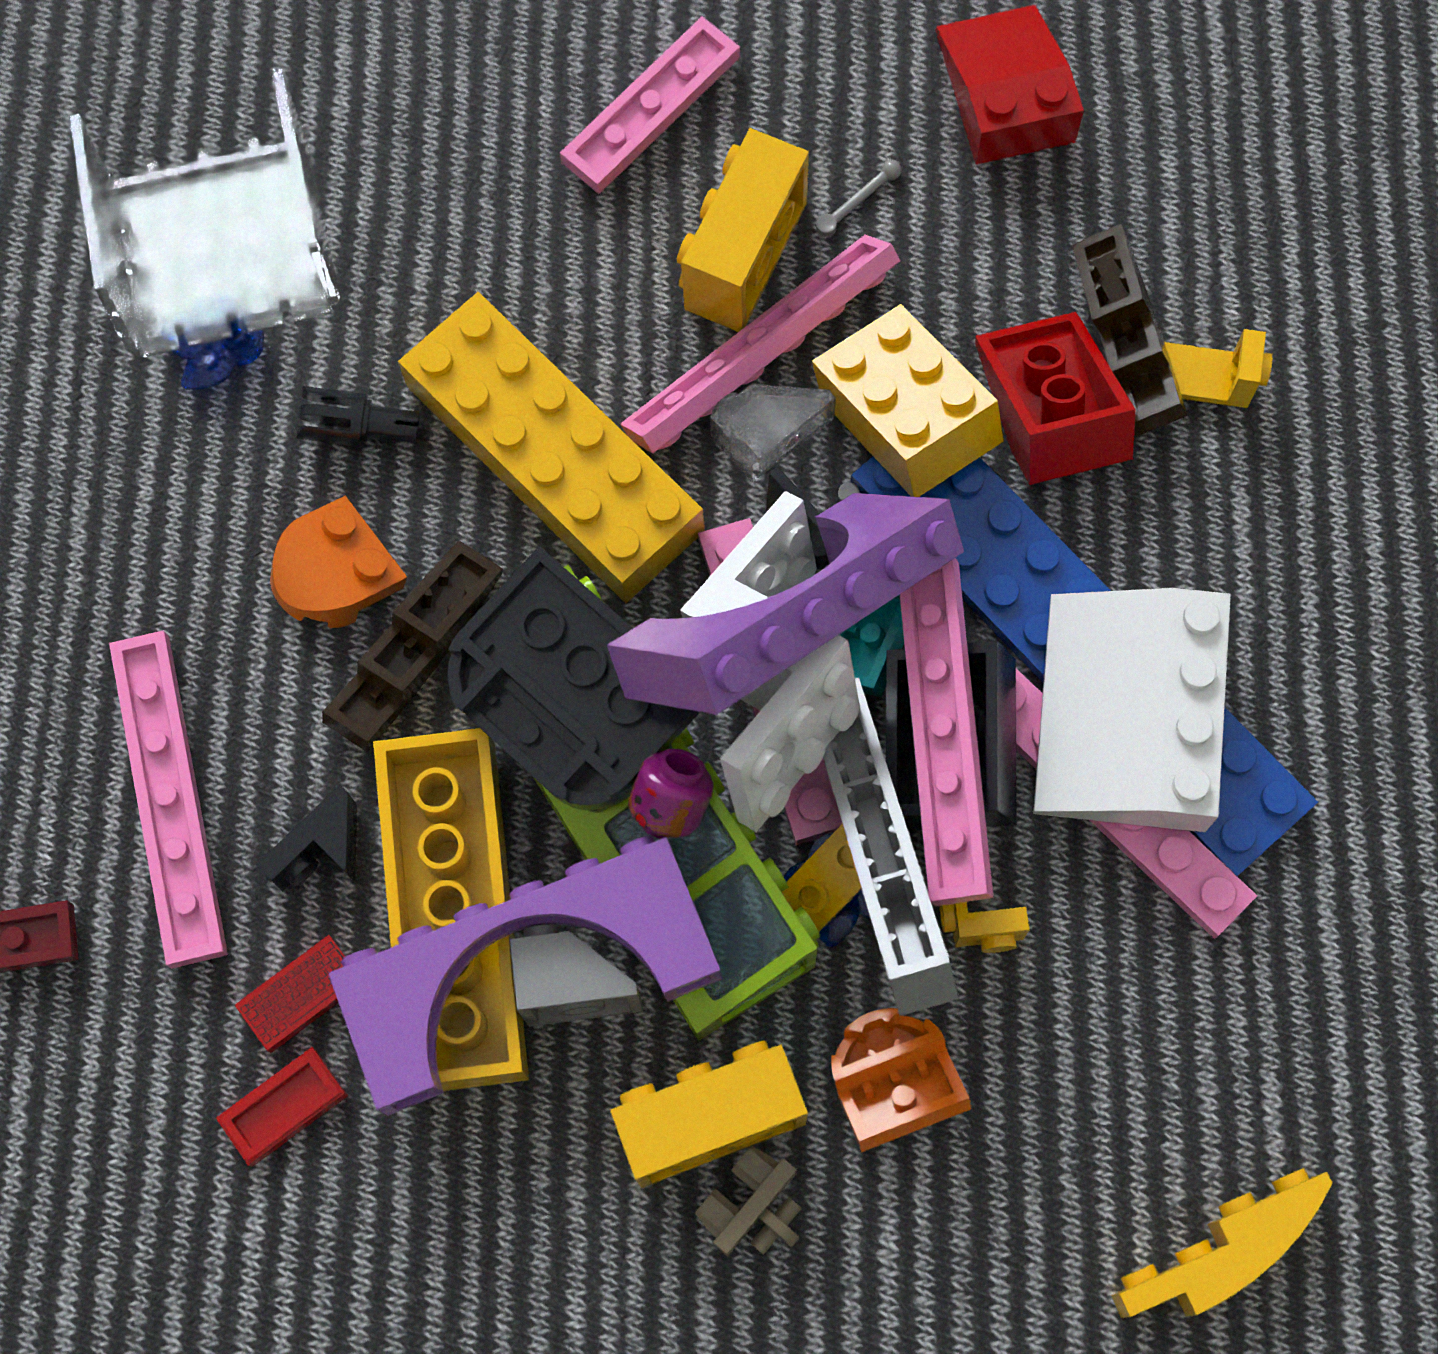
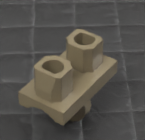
M750 1146L732 1168L731 1172L750 1187L754 1194L739 1210L715 1189L695 1212L708 1232L716 1238L713 1242L714 1246L728 1257L759 1220L764 1226L750 1244L764 1255L778 1237L792 1248L800 1238L788 1225L802 1208L789 1197L774 1214L768 1208L794 1178L797 1169L784 1158L777 1163L771 1156Z

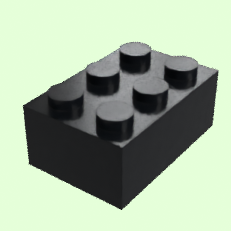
M998 641L967 643L986 827L1017 825L1016 659ZM905 649L887 650L886 764L907 830L921 831L922 822Z

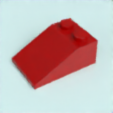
M1036 5L936 26V35L976 165L1076 143L1084 109L1070 65Z
M1077 312L975 336V345L991 393L998 400L1000 420L1011 452L1029 485L1133 459L1136 409Z

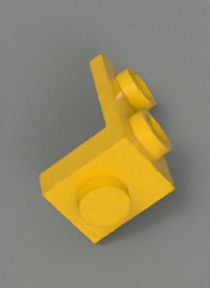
M1244 329L1234 352L1165 342L1182 399L1248 408L1258 386H1267L1270 378L1272 354L1264 353L1266 332Z
M843 824L787 881L788 888L782 891L783 896L793 911L803 907L819 932L862 889Z
M967 902L940 906L943 932H953L955 947L981 945L983 953L1009 951L1017 948L1016 941L1024 940L1030 930L1026 907L968 913Z

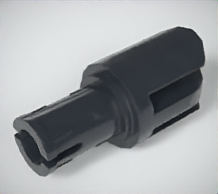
M302 386L301 397L306 400L353 408L304 404L299 407L298 418L319 425L349 428L350 431L314 426H298L295 439L361 447L362 443L367 442L368 437L409 442L416 445L420 410L411 411L372 406V400H367V394Z

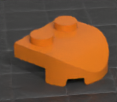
M345 495L299 517L284 530L274 552L270 585L279 605L293 618L302 621L304 617L316 621L328 622L329 628H339L355 623L360 610L403 589L407 576Z
M885 1008L866 1013L855 1019L845 1028L844 1039L841 1041L835 1055L831 1057V1069L841 1106L861 1152L971 1110L970 1098L949 1056L945 1038L939 1028L926 1018L923 1022L913 1017L900 1016L898 1008Z

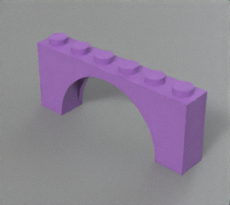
M853 493L815 517L830 564L814 576L776 595L735 609L690 618H650L607 644L625 698L715 715L719 714L962 554L964 549L950 500Z
M653 836L636 839L621 847L620 852L622 855L601 864L597 858L581 861L565 870L566 878L544 886L542 881L524 884L509 893L511 898L509 901L488 908L487 903L469 906L453 916L454 923L434 931L429 925L421 926L400 935L397 938L399 942L397 946L379 953L376 952L375 948H368L341 960L343 967L328 974L376 1109L388 1116L444 1093L437 1066L436 1042L441 1012L447 996L462 971L478 954L499 939L532 926L551 924L576 926L603 934L620 943L642 961L661 987L667 1002L722 980L719 965L667 837L658 841H654Z

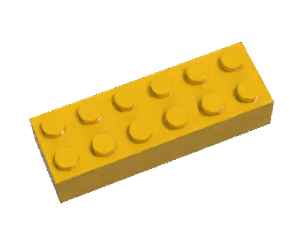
M479 292L474 294L398 360L407 388L625 604L698 538V533L705 531L703 508Z
M481 728L373 741L391 948L399 945L397 938L412 929L429 925L434 931L454 923L453 916L469 906L487 903L488 908L511 900L509 896L510 886L496 748L493 739ZM514 933L499 939L478 954L462 971L447 996L441 1012L436 1042L437 1066L443 1091L529 1080L524 1024L522 1016L517 1011L510 939L515 938Z

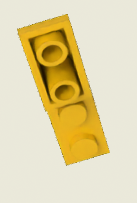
M1302 1168L1271 1182L1276 1193L1258 1202H1255L1251 1192L1218 1206L1223 1217L1207 1224L1218 1247L1212 1249L1208 1239L1176 1252L1175 1256L1179 1265L1158 1274L1154 1264H1150L1121 1277L1120 1279L1125 1289L1111 1295L1120 1317H1132L1173 1297H1177L1185 1316H1195L1227 1300L1249 1285L1279 1260L1310 1223L1332 1185L1328 1173L1325 1172L1309 1178L1305 1168Z

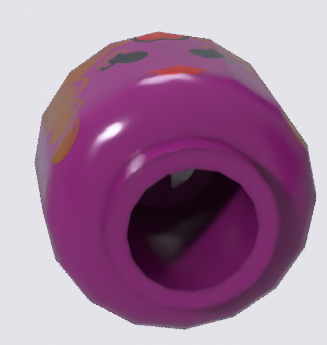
M668 749L664 752L652 754L642 762L630 792L628 807L636 822L646 833L653 837L663 839L665 837L679 838L688 836L701 824L712 797L714 783L704 763L696 755L682 749Z

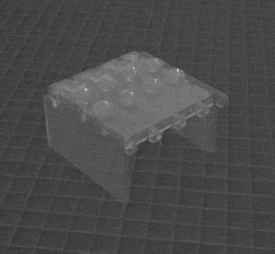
M282 68L273 69L271 73L285 138L284 142L261 147L259 137L253 136L247 138L249 150L215 158L210 157L207 147L196 150L198 162L160 170L157 159L146 161V174L115 180L112 171L105 169L80 114L69 116L94 288L127 353L139 349L141 357L145 358L179 350L178 336L186 335L190 347L232 337L231 324L236 322L239 323L242 334L285 325L283 311L288 310L292 311L295 322L332 314L331 305L339 303L340 295L304 126L301 125Z

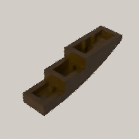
M1120 223L1073 244L1072 247L1091 317L1100 332L1108 365L1136 409L1135 436H1140L1188 416L1157 318L1122 224Z
M458 540L392 612L391 626L357 662V674L323 710L322 723L368 752L373 747V741H378L448 653V649L455 636L476 614L502 576L503 568Z

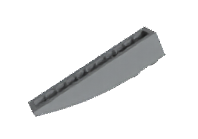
M858 677L855 678L860 703L858 715L846 731H839L826 746L823 760L898 1012L902 1016L959 999L945 945Z

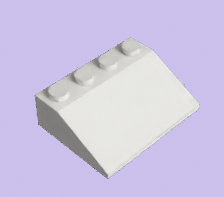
M1179 588L1051 594L1033 814L1206 832L1218 818L1231 594Z

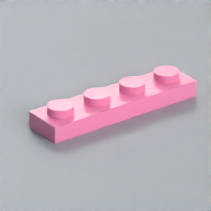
M702 16L560 152L561 163L600 194L740 58V46Z

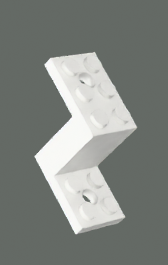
M785 491L680 610L682 618L709 615L742 607L783 592L814 576L817 567L804 500ZM840 635L832 638L741 698L742 701L757 708L760 712L723 754L720 761L737 821L755 832L760 829L769 816L775 817L783 810L792 788L805 773L810 774L818 767L827 745L839 731H846L858 715L860 703L849 643L847 639Z

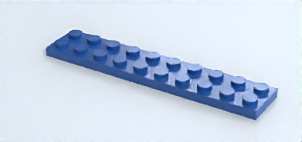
M874 457L851 474L850 482L858 486L861 494L911 497ZM979 457L920 497L950 500L964 549L962 554L955 557L959 562L962 599L1043 683L1051 594L1104 592L1111 590ZM1224 706L1218 818L1206 832H1189L1238 876L1308 813L1318 801Z

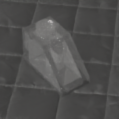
M751 384L739 394L736 392L727 394L715 405L710 416L711 438L743 474L754 483L834 419L836 397L830 390Z

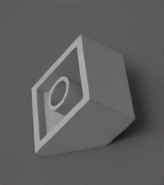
M537 925L524 929V937L510 939L517 1011L529 1027L643 1012L642 999L636 982L570 931L559 932L558 925Z

